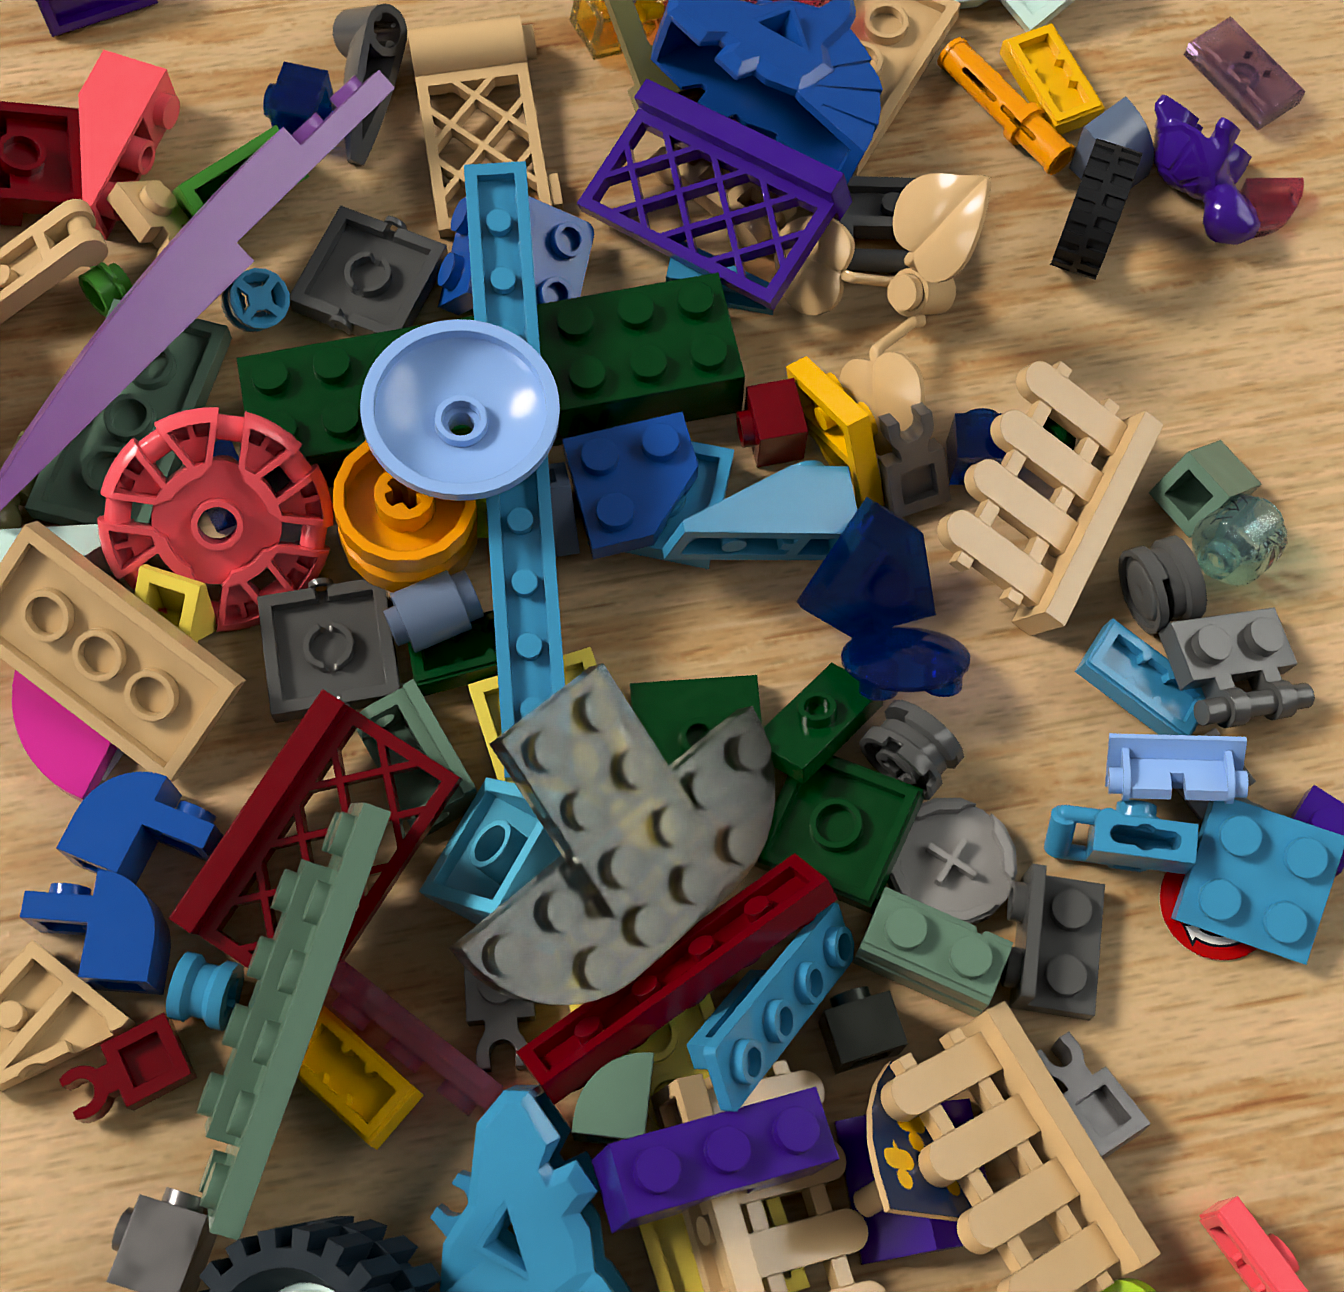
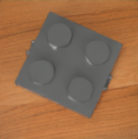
M340 205L290 293L291 311L330 325L333 329L337 328L349 335L353 334L356 336L412 327L438 279L441 264L448 254L447 245L408 231L405 223L396 217L388 216L385 221H381ZM392 225L398 228L396 232L390 229Z
M316 578L308 583V588L257 597L270 711L275 723L302 719L322 689L356 710L366 708L401 688L395 640L383 613L384 610L390 608L387 590L369 584L365 579L334 584L330 578ZM326 586L327 590L316 591V587Z

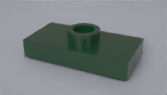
M493 610L484 612L483 618L471 622V630L415 653L410 642H408L413 678L423 696L462 687L498 675Z
M831 662L751 739L752 753L754 756L804 784L883 706V690Z

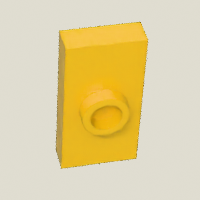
M1052 23L1002 42L999 54L1029 103L1036 102L1045 111L1044 119L1060 135L1084 127L1104 112L1105 106Z
M322 1006L297 1078L368 1145L378 1150L424 1094L326 1006Z

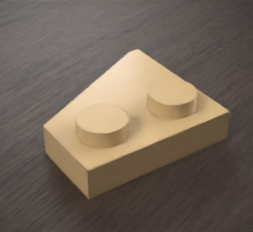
M31 940L0 975V1092L95 1048L130 1030L135 1025L131 1018L94 988L78 978V975L34 940Z

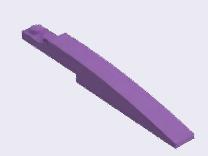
M380 70L363 83L355 75L350 78L329 98L337 108L326 119L323 120L315 112L292 135L283 126L210 197L162 250L77 356L1 467L0 511L254 262L237 242L395 89Z

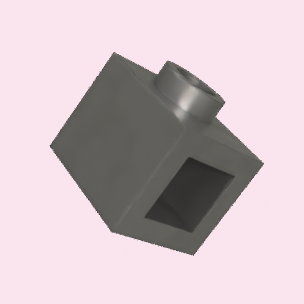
M166 1187L161 1201L139 1194L135 1208L128 1207L117 1223L112 1239V1249L118 1252L106 1282L136 1292H197L201 1282L199 1275L206 1268L217 1238V1234L209 1232L208 1215L203 1214L205 1207L200 1206L201 1197Z

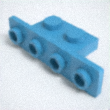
M837 902L832 903L817 914L812 922L804 926L768 970H749L686 1044L694 1069H708L717 1101L722 1111L737 1112L852 963L854 958V939L850 929L845 926L841 909Z

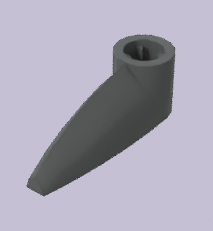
M384 3L343 10L337 15L333 24V38L339 52L347 58L343 85L354 75L363 83L380 70L395 87L407 42L408 30L404 17L393 5ZM393 91L344 138L348 163L355 165L365 164L379 133Z

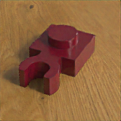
M163 1012L101 1044L100 1047L106 1058V1064L97 1069L85 1065L74 1067L65 1072L59 1081L61 1086L69 1091L79 1088L85 1083L93 1084L94 1097L91 1102L73 1112L75 1120L82 1123H91L103 1118L112 1108L115 1098L122 1096L127 1108L135 1111L198 1077L172 1019L168 1018L167 1014Z

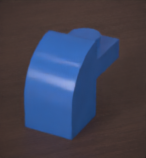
M131 772L105 781L85 797L73 815L56 849L78 867L97 874L98 869L112 871L126 877L136 885L158 842L207 861L223 838V834L214 824L216 816L211 812L187 801L179 802L182 794L167 776L153 772Z
M98 869L93 895H91L92 890L90 888L71 883L50 884L49 892H24L20 913L22 920L39 932L85 936L78 978L94 989L101 991L164 994L171 951L169 927L159 907L132 881L115 872Z

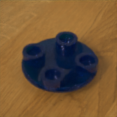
M888 627L862 633L848 641L841 651V663L845 670L859 681V693L867 699L883 701L894 698L898 692L923 691L933 696L950 697L962 690L963 675L970 667V654L967 648L958 640L937 631L916 627Z

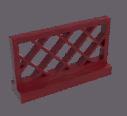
M322 689L168 919L187 932L198 934L248 968L258 942L242 945L222 930L239 906L261 902L267 937L273 939L277 928L275 910L271 909V905L277 888L271 889L267 863L277 849L295 845L300 846L302 859L314 863L311 842L325 839L328 828L311 832L308 830L304 807L313 793L337 788L341 811L347 813L351 804L348 785L384 777L389 809L391 811L387 824H393L397 850L388 863L372 866L368 877L380 876L369 892L367 884L365 885L359 902V908L353 918L332 977L333 979L463 779ZM358 728L376 739L381 767L346 775L342 750ZM389 748L408 761L392 765ZM333 765L335 778L323 780ZM422 769L441 781L425 806L400 810L394 775ZM417 818L405 835L403 821ZM295 822L297 835L285 837ZM257 879L259 892L246 895Z

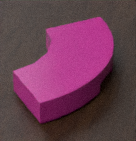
M15 670L12 684V711L17 734L25 751L37 768L54 785L72 798L82 802L92 790L99 786L118 748Z

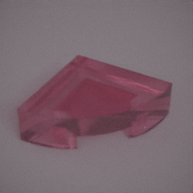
M1303 177L1246 179L1241 193L1249 199L1257 210V215L1261 222L1254 238L1274 233L1290 220L1303 195Z

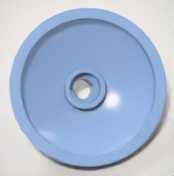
M454 319L437 321L405 333L384 349L375 360L366 376L361 393L360 414L363 432L367 444L379 464L387 473L406 487L418 493L444 500L466 501L483 499L505 492L520 484L547 457L556 438L559 425L560 404L557 385L541 355L516 334L502 327L476 320ZM458 425H466L472 429L467 435H456L451 432Z

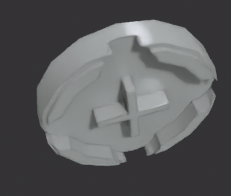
M934 798L922 803L887 883L889 888L972 925H976L988 920L1007 900L1012 881H1015L1017 875L1016 847L1005 825L992 813L988 815L984 810L975 807L976 803L963 798Z

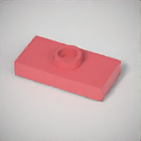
M1238 1196L1218 1201L1199 1215L1201 1224L1251 1292H1309L1295 1274L1299 1271V1264L1293 1253L1274 1234L1266 1235Z

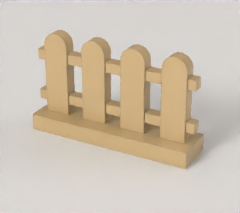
M1036 361L1018 372L1016 377L1017 389L1020 395L1032 404L1028 413L1025 414L1020 410H1009L992 421L990 427L992 440L1000 449L1006 452L1001 464L992 459H985L967 469L964 475L965 488L974 499L980 502L975 514L973 515L966 510L955 511L944 516L939 521L937 527V534L941 544L953 553L949 564L960 572L973 567L1003 589L999 600L1009 608L1019 606L1011 622L1030 636L1066 625L1164 426L1162 422L1146 410L1125 420L1119 419L1116 413L1120 406L1109 398L1097 402L1068 379L1072 369L1062 361L1052 366L1044 361ZM1048 417L1079 440L1074 451L1043 428ZM1022 466L1055 489L1050 500H1047L1017 477ZM996 516H999L1029 539L1024 551L991 528Z
M1006 1001L984 1011L962 1028L958 1027L941 1037L939 1040L945 1051L920 1064L916 1063L910 1052L889 1065L896 1077L887 1082L881 1090L882 1106L886 1113L896 1121L908 1122L918 1116L922 1120L933 1142L920 1151L918 1157L919 1169L924 1178L936 1187H947L955 1181L959 1183L972 1206L958 1218L957 1233L960 1241L969 1251L975 1254H984L997 1248L1011 1272V1275L999 1283L996 1292H1074L1084 1284H1086L1090 1292H1101L1114 1283L1113 1280L1143 1267L1161 1254ZM969 1089L983 1113L955 1128L941 1103ZM1007 1152L1021 1178L994 1194L979 1167ZM1046 1217L1060 1243L1033 1260L1018 1234Z
M781 1060L772 1065L766 1073L767 1078L759 1082L741 1107L812 1087L817 1088L821 1103L823 1104L825 1089L820 1078L813 1072L800 1070L790 1073L787 1060ZM702 1073L677 1078L650 1097L659 1130L725 1112L719 1107L710 1076L704 1079ZM834 1141L840 1159L813 1175L752 1193H748L747 1189L702 1202L682 1212L704 1292H788L783 1273L822 1262L831 1291L828 1292H887L881 1284L875 1281L867 1280L854 1283L846 1256L861 1250L865 1246L868 1239V1227L864 1218L853 1209L844 1208L832 1211L825 1185L840 1178L846 1169V1156L837 1142ZM801 1191L809 1218L769 1228L762 1201Z

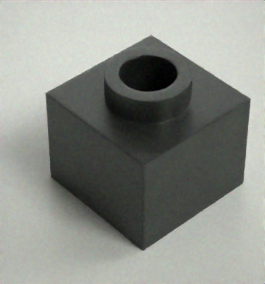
M863 986L837 994L829 999L832 1008L824 1010L818 1021L835 1074L899 1055L908 1044L890 990L871 996L868 986Z

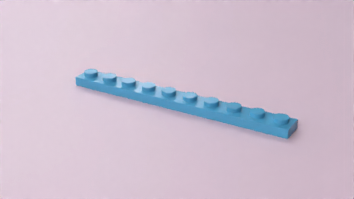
M526 161L464 165L474 320L490 323L516 334L540 354ZM547 455L541 465L520 484L505 492L486 498L504 776L507 782L572 777Z

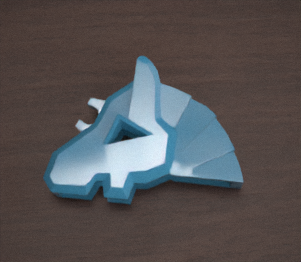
M515 1085L504 1090L476 1125L472 1171L462 1170L451 1183L466 1193L468 1205L463 1212L457 1213L442 1203L436 1207L430 1217L447 1237L442 1249L440 1292H633L612 1261L605 1257L601 1217L591 1202L600 1190L591 1161L592 1158L585 1151L566 1161L563 1159L560 1151L572 1129L539 1085ZM511 1222L515 1235L507 1230Z

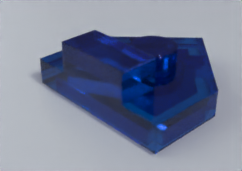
M866 497L796 602L803 610L851 638L936 615L924 534L913 524L871 498Z

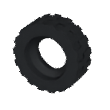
M1096 138L1050 265L1094 280L1096 279L1135 178L1142 156L1141 152Z

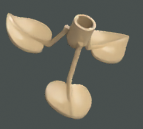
M931 173L912 180L903 189L895 205L893 232L896 241L909 251L904 258V263L909 268L899 271L895 276H881L847 270L855 251L854 238L843 224L832 218L783 295L792 308L806 315H822L833 310L840 302L843 295L844 281L852 284L888 288L887 296L891 306L899 314L908 317L906 321L871 346L869 352L870 360L860 358L848 361L842 368L839 382L844 392L856 403H865L876 420L878 434L873 437L877 455L881 456L892 452L891 443L881 433L878 417L890 413L899 422L900 432L907 430L913 422L911 406L921 402L924 404L925 402L924 379L917 365L905 354L899 352L884 353V351L912 329L924 327L926 324L925 316L943 314L952 306L956 296V286L953 277L957 276L970 260L987 215L991 191V178L989 176ZM813 215L791 221L780 231V236L804 230ZM792 248L784 250L785 257H787ZM774 253V262L777 272L780 268L777 253Z

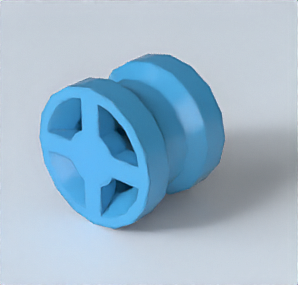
M253 268L244 271L222 293V309L225 317L234 327L245 332H258L277 325L286 316L290 306V294L285 282L276 273L263 268ZM241 292H242L244 295H246V301H247V303H248L247 308H246V303H245V297L241 294Z
M190 951L184 953L173 972L166 999L167 1017L181 1022L186 1021L190 1017L203 1019L206 1026L210 1029L224 1031L236 1003H239L244 981L243 965L226 961L218 966L207 963L202 954Z

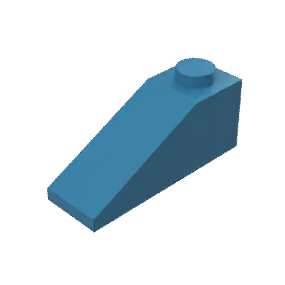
M808 460L790 465L684 519L662 548L664 560H838L862 534L849 466H824V463L816 460Z

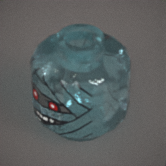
M1245 493L1239 494L1218 510L1212 511L1196 524L1191 536L1192 550L1203 572L1211 578L1232 586L1248 585L1258 579L1282 556L1288 544L1284 519L1276 506L1266 499Z

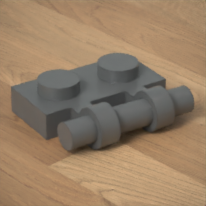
M1275 607L1175 621L1169 623L1158 632L1180 691L1202 688L1206 699L1198 700L1194 705V716L1200 725L1217 723L1222 728H1231L1245 725L1250 718L1263 715L1269 720L1292 717L1299 709L1311 707L1314 703V691L1309 684L1300 683L1292 685L1289 681L1282 680L1281 674L1286 673L1298 663ZM1248 680L1252 691L1244 692L1242 689L1235 687L1234 682Z

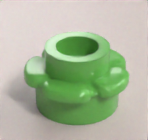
M101 262L96 266H91L90 270L78 277L84 295L96 311L104 317L107 316L113 300H121L133 286L126 273L116 263L106 265Z

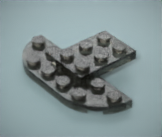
M604 663L586 669L497 737L489 745L561 853V856L449 949L458 961L486 986L513 999H522L538 1004L574 1005L595 1001L615 993L636 979L739 886L752 870L763 850L774 812L775 772L773 759L771 758V746L754 708L749 706L734 711L668 766Z

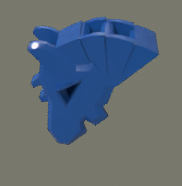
M668 0L653 42L650 60L681 90L702 88L705 93L697 103L730 119H735L748 128L844 173L847 185L879 124L881 112L880 95L883 88L879 76L870 64L872 60L870 55L850 29L856 16L854 0H832L820 8L793 0H758L756 4L743 0Z

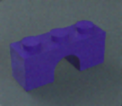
M812 1087L743 1106L737 1112L725 1111L609 1143L591 1161L612 1233L680 1214L692 1206L733 1192L747 1189L748 1193L807 1177L817 1173L840 1158L817 1088Z

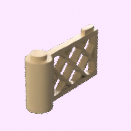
M520 14L407 29L440 238L454 237L456 233L451 230L452 218L448 217L447 204L461 187L465 189L464 165L481 164L485 158L492 163L513 162L494 149L509 129L529 142V147L517 161H526V169L531 162L533 164L534 175L527 171L528 186L537 192L539 201L560 210L563 209L558 173L546 174L527 60L537 59L533 25H522ZM519 84L521 96L508 112L486 99L494 87ZM453 92L466 100V102L450 120L431 108L430 95ZM477 108L499 122L484 141H481L462 128L463 124ZM523 112L526 124L518 120ZM434 125L442 129L437 137ZM453 137L475 151L459 171L439 158V153ZM442 175L451 180L445 188Z

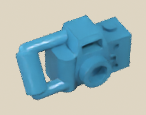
M1140 800L1118 801L1116 803V810L1113 808L1095 809L1072 805H1058L1051 811L1044 850L1053 858L1103 864L1114 869L1134 872L1157 870L1186 874L1196 864L1199 824L1162 820L1156 816L1157 806L1155 804ZM1077 823L1090 825L1087 846L1072 844Z

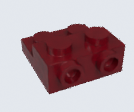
M0 101V225L21 227L23 213L46 215L67 200L82 199L79 108Z

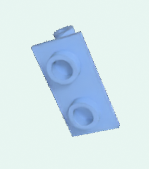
M1109 733L1105 787H1108V794H1121L1122 801H1129L1130 798L1171 800L1172 789H1184L1185 800L1224 801L1225 804H1233L1235 797L1247 798L1248 773L1243 771L1247 737Z

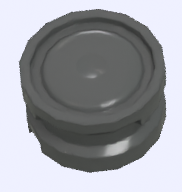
M1176 535L1168 536L1154 541L1150 549L1145 546H1137L1122 552L1119 557L1118 566L1120 586L1131 615L1140 628L1148 634H1155L1160 632L1171 621L1196 619L1204 615L1207 606L1206 584L1200 565L1193 551L1184 540Z
M893 700L885 711L886 720L881 726H872L860 740L861 752L879 773L923 789L924 800H929L943 784L941 778L943 772L947 768L955 769L964 758L963 748L946 726L930 713L910 702Z

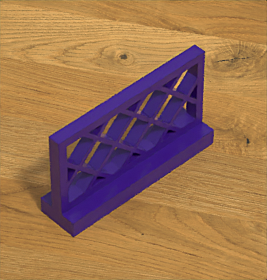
M646 78L634 97L639 109L576 204L581 212L703 275L719 272L722 285L774 310L832 218L840 221L853 202L844 173ZM646 131L664 139L666 154L636 163L633 150ZM674 144L677 145V146H679V147H681V148H683V149H679V150H676V151H675V149H674ZM700 158L712 163L715 174L714 178L683 187L678 165ZM670 168L675 190L644 199L639 177ZM721 168L729 171L730 173L723 175ZM631 180L636 202L613 209L600 203L610 186ZM748 182L761 187L764 202L731 211L726 189ZM719 192L724 214L691 223L687 201ZM770 192L780 197L771 199ZM679 204L683 222L682 227L662 233L650 229L647 213ZM798 206L814 213L804 230L780 236L775 213ZM639 216L640 223L631 218ZM768 216L773 239L740 249L735 225ZM727 228L732 251L710 258L698 253L695 237ZM687 240L688 248L679 244V242ZM792 248L787 257H785L784 250ZM777 253L780 268L767 288L747 278L743 262ZM736 265L737 273L727 267Z

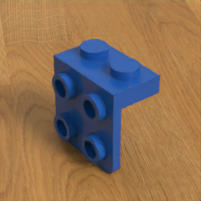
M529 196L536 303L543 304L580 297L594 239L592 225L583 219ZM466 197L459 201L454 210L451 220V230L456 232L451 252L447 254L441 264L437 279L438 285L442 287L438 308L456 315H461L473 309Z

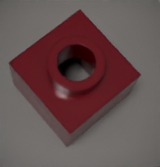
M790 378L746 386L744 410L736 412V425L742 448L752 447L756 467L760 468L803 460L808 428L795 379Z

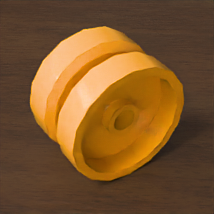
M366 440L344 459L334 480L333 510L338 524L340 541L351 567L369 584L393 593L445 570L450 575L462 571L468 565L477 545L476 500H444L418 493L406 487L387 473L379 464Z

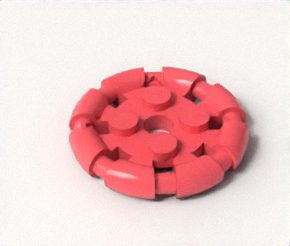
M202 407L178 412L154 422L156 429L140 441L132 438L119 452L104 478L100 494L106 497L104 515L97 518L98 535L103 554L117 580L124 578L134 591L140 566L144 565L146 561L157 553L170 568L169 572L202 583L222 584L219 601L211 600L216 616V632L236 631L260 625L258 596L306 589L311 580L319 577L331 549L325 545L327 528L334 525L333 503L327 481L317 463L310 465L299 451L302 443L291 433L276 423L245 411L244 417L219 414V407ZM215 439L241 443L239 460L237 461L228 455L213 457ZM173 450L184 466L166 478L156 462ZM279 466L290 479V482L275 493L264 476ZM133 502L152 505L151 524L135 522L134 519H131ZM210 508H224L234 515L237 524L233 532L228 536L212 538L204 534L198 525L201 514ZM282 522L302 525L300 540L295 542L280 541ZM267 567L276 579L260 590L251 582V579L259 575ZM158 608L159 612L168 614L167 608Z

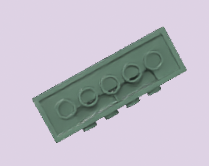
M360 802L351 803L347 813L343 811L341 813L335 812L322 846V851L332 854L328 868L301 859L297 872L285 869L271 905V909L282 912L273 939L260 936L246 975L258 979L248 1007L238 1003L234 1006L222 1040V1045L233 1048L223 1075L215 1072L210 1073L197 1108V1114L208 1117L205 1123L206 1137L228 1144L225 1152L213 1149L199 1187V1192L203 1193L200 1206L208 1209L210 1233L234 1240H239L391 811Z

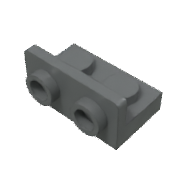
M1032 863L1022 876L1021 882L1012 881L1008 896L1007 920L1017 922L1015 947L1011 948L1001 974V986L1011 988L1009 1008L1090 1020L1095 1016L1105 884L1046 875V865Z

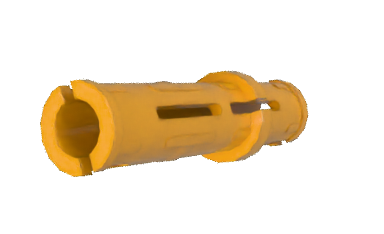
M957 37L943 48L937 59V64L946 70L1004 128L1003 136L1012 145L1020 144L1044 168L1048 175L1058 173L1071 161L1076 147L1072 143L1067 142L1044 119L1045 111L1036 102L1028 103L997 71L968 45L964 38Z

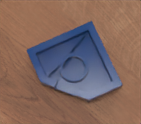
M683 412L562 439L563 452L593 560L653 546L665 529L667 519L682 495L686 496L698 477L699 465Z

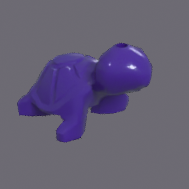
M1161 95L1154 107L1157 120L1153 147L1154 164L1158 169L1157 173L1170 187L1182 193L1185 192L1196 200H1203V226L1209 239L1217 243L1238 245L1254 238L1261 225L1257 210L1235 185L1252 158L1243 148L1234 143L1241 130L1230 120L1221 117L1210 138H1207L1201 132L1203 127L1197 123L1199 121L1198 117L1167 95Z

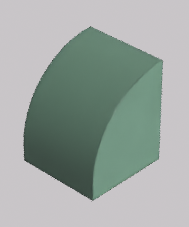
M1219 440L1188 451L1149 491V494L1190 538L1199 534L1198 531L1207 526L1209 528L1216 521L1218 522L1220 519L1217 518H1222L1232 511L1226 510L1227 508H1221L1222 506L1235 509L1236 505L1231 500L1238 506L1244 499L1249 497L1246 495H1251L1262 484L1233 452Z
M641 1052L619 1057L607 1063L591 1077L583 1088L575 1107L572 1125L574 1141L609 1144L646 1133L654 1053Z

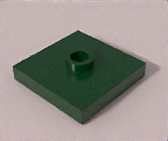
M757 675L630 683L636 780L647 812L768 804L769 792L766 762L753 755L751 739L762 729Z
M833 755L804 784L788 775L749 859L753 866L769 872L795 853L829 880L839 901L873 914L925 798L924 791L916 786Z

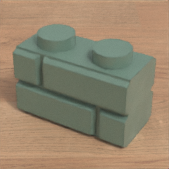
M885 887L852 963L976 1018L991 1002L1013 942L988 931H985L983 934L977 933L976 926Z

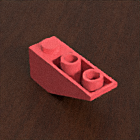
M103 50L80 90L78 97L82 200L86 201L96 218L95 229L99 230L104 239L107 240L116 222L122 219L106 198L117 182L139 181L142 175L150 171L155 160L156 148L166 129L170 130L178 119L180 102L175 94L167 69Z

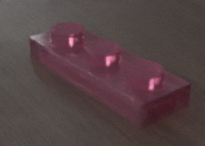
M343 959L339 961L329 986L338 997L330 1006L360 1031H363L371 1022L389 1036L390 1039L383 1049L415 1074L424 1064L444 1080L436 1091L463 1114L469 1117L476 1107L486 1113L505 1090L504 1087Z

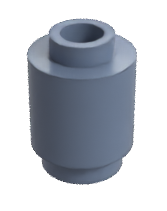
M445 570L390 594L394 606L383 611L397 645L401 646L410 642L415 653L471 630V622L484 617L477 594L465 570L452 575Z

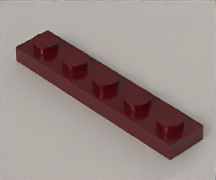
M792 854L520 1048L516 1053L553 1105H555L570 1093L583 1088L591 1077L607 1063L644 1044L650 1035L686 1009L699 1004L708 993L741 969L751 966L759 960L763 953L792 932L812 922L817 914L838 900L829 880L797 854Z

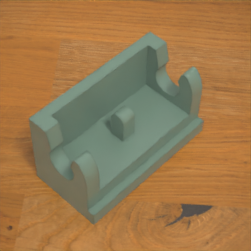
M414 679L403 684L402 688L364 708L360 714L463 779L426 836L464 816L477 794L476 787ZM357 728L356 730L377 768H380L381 762L376 739ZM389 748L392 765L408 761ZM422 769L394 775L401 811L425 806L441 781ZM417 818L407 820L410 827H412Z

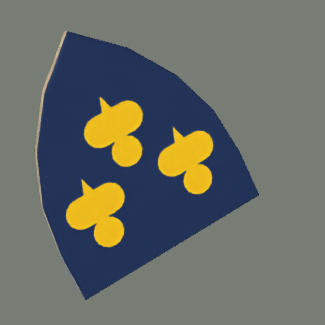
M890 1061L885 1064L872 1085L866 1112L867 1146L875 1180L854 1193V1204L859 1213L867 1218L884 1209L885 1213L957 1222L959 1216L972 1206L957 1181L947 1187H936L930 1184L922 1175L918 1165V1157L920 1151L933 1142L922 1120L918 1116L908 1122L896 1121L886 1113L882 1106L881 1090L887 1082L896 1077L889 1066L893 1063Z

